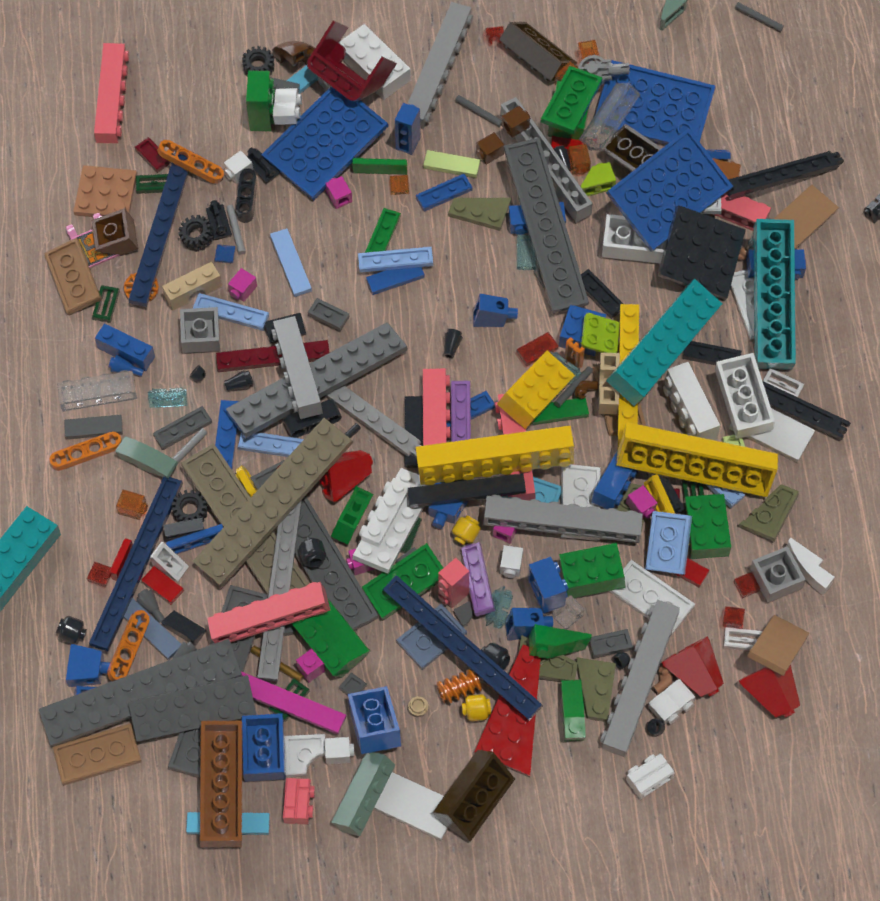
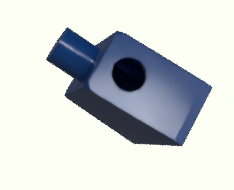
M479 294L473 310V327H503L506 319H517L518 308H509L507 298Z
M468 501L430 505L429 515L435 517L432 525L438 529H443L446 521L455 523Z
M512 608L505 621L507 641L519 640L521 635L529 638L535 624L553 627V617L543 616L541 608Z
M71 644L66 674L68 687L101 684L102 674H107L111 662H104V655L100 650Z

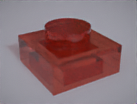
M94 561L87 581L106 588L111 577L109 572L111 567Z
M752 572L734 579V584L742 598L755 594L761 589Z
M725 606L723 627L743 629L745 609Z

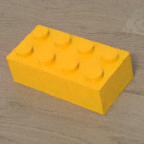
M546 351L512 385L497 405L526 429L564 390L575 375L549 351Z

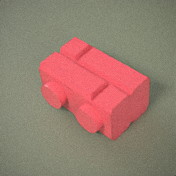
M286 778L284 823L309 824V818H313L314 807L310 805V798L315 796V786H311L310 779Z

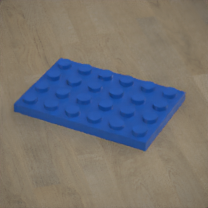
M611 61L613 64H623L622 62ZM630 65V74L612 76V81L605 82L593 120L594 127L617 132L624 124H627L649 140L666 145L689 128L700 142L716 85Z
M331 86L297 119V124H292L261 155L314 201L326 189V183L333 178H337L353 162V158H357L389 126L384 119L362 101H351Z
M687 128L609 189L606 194L648 249L653 251L667 240L676 206L680 205L700 213L731 189L733 185L692 131Z

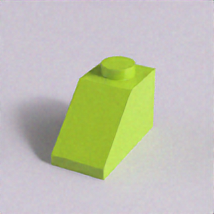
M610 162L592 166L580 186L587 196L607 192L616 185V178Z

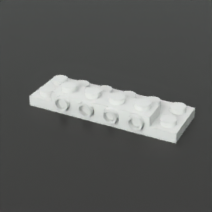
M400 468L396 478H393L391 482H386L383 490L385 492L384 496L378 497L375 504L376 510H371L369 513L368 525H363L360 530L359 536H361V541L353 554V560L389 574L425 507L410 508L408 488L426 486L425 484L420 485L418 474Z

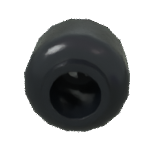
M307 538L300 544V557L306 566L318 567L326 559V551L321 540Z
M66 616L64 619L61 618L56 633L60 640L76 644L79 639L83 641L87 629L83 628L84 622L82 620Z
M489 643L481 649L503 670L506 669L510 662L509 652L506 648L496 643Z

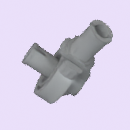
M597 55L584 58L578 69L603 77L601 85L606 81H612V76L630 74L629 63L613 64L611 59L604 60Z

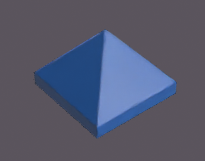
M217 244L215 262L233 263L236 247Z

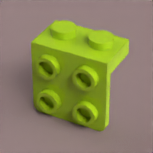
M592 313L585 314L581 345L584 348L601 353H617L620 322Z

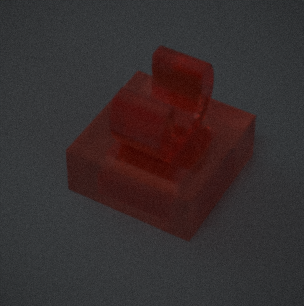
M503 26L484 29L485 36H490L488 38L489 44H492L493 37H497L498 42L502 43L499 39L504 32Z

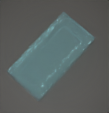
M517 235V270H535L536 256L530 236Z

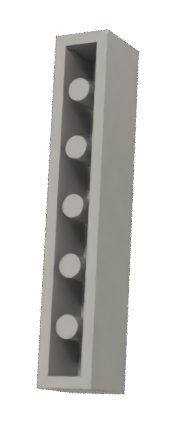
M295 316L273 321L274 329L271 332L274 341H278L275 344L278 355L282 354V358L279 359L282 369L286 368V372H284L285 381L291 385L288 387L290 398L294 397L295 401H292L294 412L299 413L300 419L323 414L321 401Z

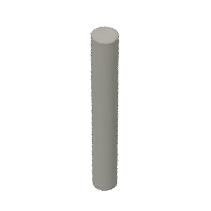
M228 205L226 208L238 253L243 255L246 251L234 206Z
M201 428L172 459L179 463L207 434L206 430Z

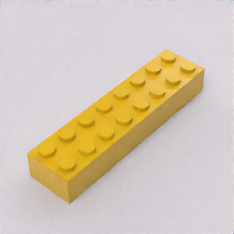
M626 422L618 447L616 465L768 497L778 470V454Z
M571 425L417 446L416 456L420 485H434L438 482L450 483L460 479L471 480L475 477H491L496 474L509 475L517 471L529 472L532 469L545 470L554 466H569L574 464V442Z

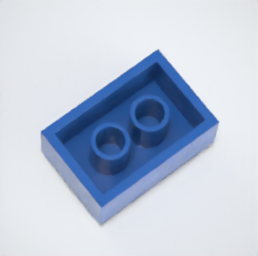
M385 686L348 694L349 711L361 754L400 747V729L388 687Z
M283 714L242 716L243 775L245 782L286 780Z

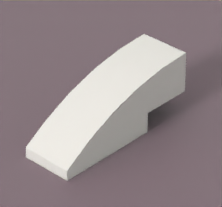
M790 538L787 546L803 576L823 596L832 585L834 576L821 568L823 561L821 558Z

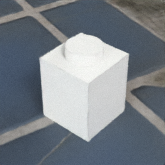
M239 151L224 162V174L236 184L239 183V176L242 170L246 168L253 169L252 162L242 151Z
M504 545L500 574L508 578L520 576L523 548Z
M349 737L325 739L326 764L351 763L350 756H354V744H350Z

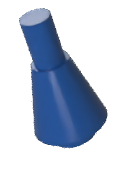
M117 354L115 357H111L108 365L111 368V372L132 373L142 377L144 372L143 369L133 366Z

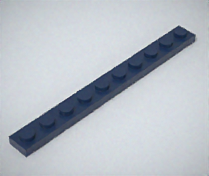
M178 155V158L180 160H187V157L185 155ZM171 163L128 299L130 304L147 307L189 174V171L174 163Z
M163 477L89 641L90 646L109 651L173 508L172 502H174L175 496L177 497L181 490L182 480Z
M397 575L383 589L386 594L529 721L542 708L543 705Z

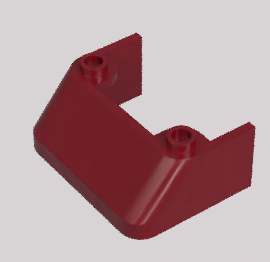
M333 20L309 57L307 66L309 70L346 98L358 102L381 89L397 63L381 56L371 74H369L366 80L342 63L346 56V49L339 42L349 27Z

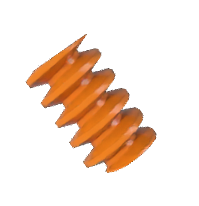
M470 669L466 670V675L460 672L459 679L455 675L451 677V681L445 678L444 685L440 681L437 682V689L444 704L446 699L451 704L453 696L459 701V694L466 698L468 690L472 695H474V688H477L480 692L482 691L477 674Z

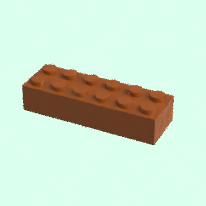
M201 721L200 847H242V721Z

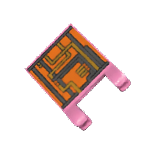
M100 213L93 215L94 219L101 217ZM72 224L66 226L70 239H79L90 268L120 256L118 254L97 252L93 229L77 235Z

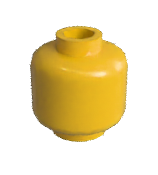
M468 515L460 517L452 529L453 535L456 536L454 540L462 545H465V543L472 544L481 530L480 526H478L479 522Z
M484 694L467 696L465 703H462L463 716L467 715L468 720L471 722L486 720L488 715L491 714L490 699H486Z

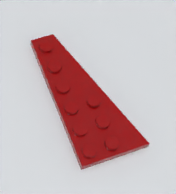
M523 644L509 675L537 699L541 657L530 655L529 647ZM500 695L474 753L477 750L494 752L505 767L530 777L536 714L529 721Z

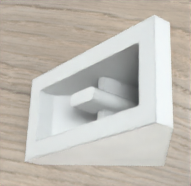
M164 542L159 544L150 557L153 566L177 582L189 567Z

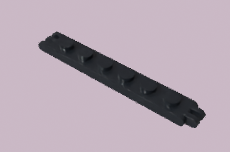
M831 151L728 179L733 187L726 193H728L730 199L837 169L844 160L840 157L839 152L831 153Z
M762 381L771 408L839 440H843V434L847 432L845 427H849L851 424L849 421Z

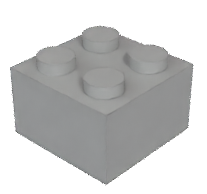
M218 307L180 309L183 353L220 351Z
M788 546L752 560L750 571L767 603L803 589L806 579Z

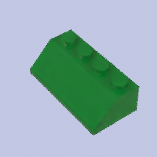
M328 599L330 611L293 622L292 625L322 660L331 674L343 678L371 651Z

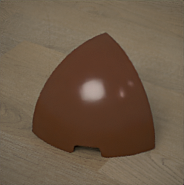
M288 41L274 47L272 54L280 63L287 60L295 66L303 61L307 65L308 59L315 47L301 41Z

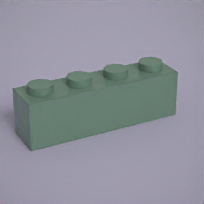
M366 753L331 823L344 833L361 836L396 764L384 754Z

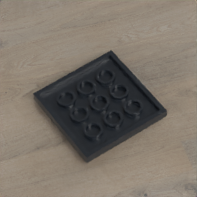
M680 205L676 206L657 276L688 286L696 279L715 297L727 299L746 229Z

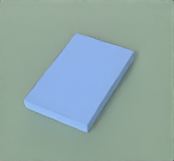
M653 511L646 570L685 575L692 516Z

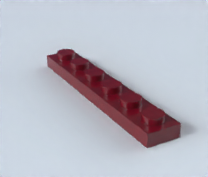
M328 340L303 343L309 362H314L330 353ZM276 346L216 353L218 373L281 366L279 358H282V354L278 355Z

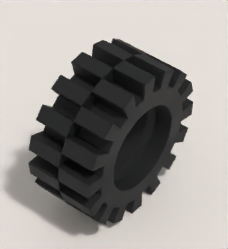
M257 46L258 49L251 47V51L247 49V53L244 52L242 57L245 75H248V71H270L271 76L275 67L271 51L267 50L266 47L261 49V46ZM262 60L265 64L256 67L252 65V62Z
M191 215L190 220L188 217L185 218L186 223L181 222L182 227L179 226L180 232H178L182 242L190 250L195 248L196 251H199V247L202 250L205 249L204 245L209 246V241L212 242V236H214V230L210 222L204 216L201 218L200 215H197L196 218L194 215ZM194 229H203V232L198 237H190V233Z
M191 489L190 493L187 490H184L185 494L183 495L181 492L178 493L179 497L175 496L174 502H172L175 520L181 522L202 518L204 522V517L207 518L208 506L200 492L197 491L195 493ZM194 503L197 505V510L193 514H186L183 512L184 505Z

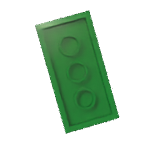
M569 66L545 109L540 123L574 135L596 95L603 77Z
M426 543L393 565L389 574L381 573L363 585L362 588L384 620L402 608L383 591L396 575L420 596L438 584V572L443 569V566Z

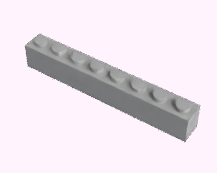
M451 2L408 101V104L420 108V129H424L426 123H430L431 111L437 106V97L443 92V83L449 78V69L454 66L456 61L455 55L461 50V41L467 36L468 25L471 26L474 16L471 15V7Z
M515 97L501 104L500 117L502 118V115L519 105L523 110L525 109ZM531 118L530 127L516 135L515 138L518 142L535 138L540 139L556 195L561 202H564V207L577 223L591 215L593 203Z
M492 495L486 498L483 525L639 543L643 514L632 510L624 512L614 508L606 510L599 509L596 506L580 507L577 504L563 505L558 502L545 503L536 499L528 501L521 500L518 497L502 498L499 495Z
M658 599L655 606L651 605L648 616H650L649 623H644L641 634H644L642 641H637L634 650L637 652L635 659L631 658L628 665L630 670L629 676H624L621 687L624 689L622 694H617L614 705L617 706L615 713L611 712L607 721L610 724L608 731H603L600 742H603V750L626 757L679 615L680 607Z

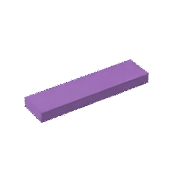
M451 381L452 442L471 439L470 381Z
M478 542L462 547L464 565L470 571L469 588L475 615L480 616L493 612L495 607L482 546Z

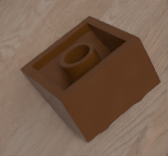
M125 208L91 220L97 252L123 255L138 249L134 219Z

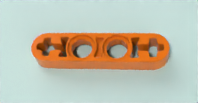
M170 140L160 142L158 154L162 158L210 183L217 184L221 182L224 171L220 166ZM178 155H185L187 157V160H180L178 158ZM201 163L204 168L197 169L194 164Z
M109 432L56 451L49 458L51 467L54 470L60 471L114 452L122 441L121 436L117 432ZM114 438L116 443L112 444L110 439ZM93 444L100 445V449L96 452H92L90 447ZM78 450L82 452L81 457H72V453L74 451ZM57 458H60V460H61V463H60V464H58V463L56 462V459H57Z
M143 610L134 612L129 618L107 671L108 678L111 681L126 677L150 620L147 612ZM138 616H141V620L143 622L140 623L137 628H134V626H136L138 622V619L136 618ZM129 632H133L136 634V642H130L128 640L127 636ZM121 650L128 651V660H123L121 658ZM120 664H123V666H121L119 670V673L121 675L116 677V672H114L113 670H116Z

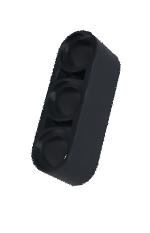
M250 168L242 170L239 176L236 211L238 220L242 223H248L254 217L257 179L255 171Z
M329 399L321 402L323 414L300 419L299 413L295 412L285 417L284 423L290 436L298 438L309 434L323 418L327 419L331 424L338 422L342 416L335 401Z

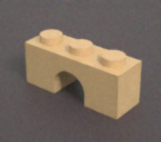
M210 262L163 285L162 289L166 301L174 311L188 304L189 297L194 292L203 290L205 294H208L222 287L220 274L213 263Z
M601 353L599 414H618L619 392L606 380L619 366L620 353Z

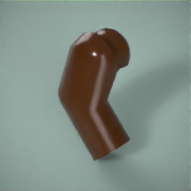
M580 381L575 388V396L584 399L587 390L598 389V381Z

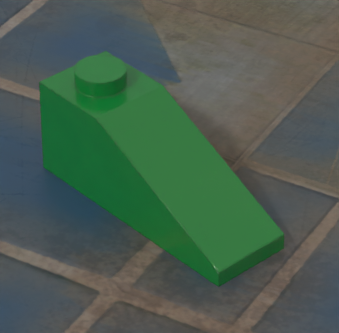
M356 486L335 525L331 537L348 545L374 494Z
M535 624L529 635V652L532 656L552 658L585 650L592 638V634Z
M562 680L564 741H583L586 738L582 682L581 680Z

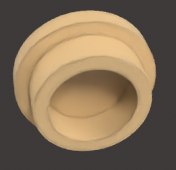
M419 696L412 698L408 704L409 712L417 717L425 715L428 711L427 700Z

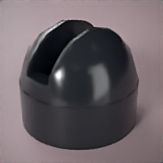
M198 365L189 377L196 382H200L205 378L206 372Z
M619 652L613 656V662L616 663L618 669L622 670L628 666L630 657L625 652Z
M654 718L649 721L647 729L653 735H661L665 731V724L662 720Z

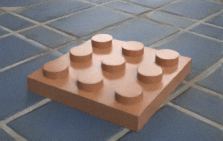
M83 165L73 211L74 215L93 217L94 214L100 213L102 217L124 208L130 214L137 170Z

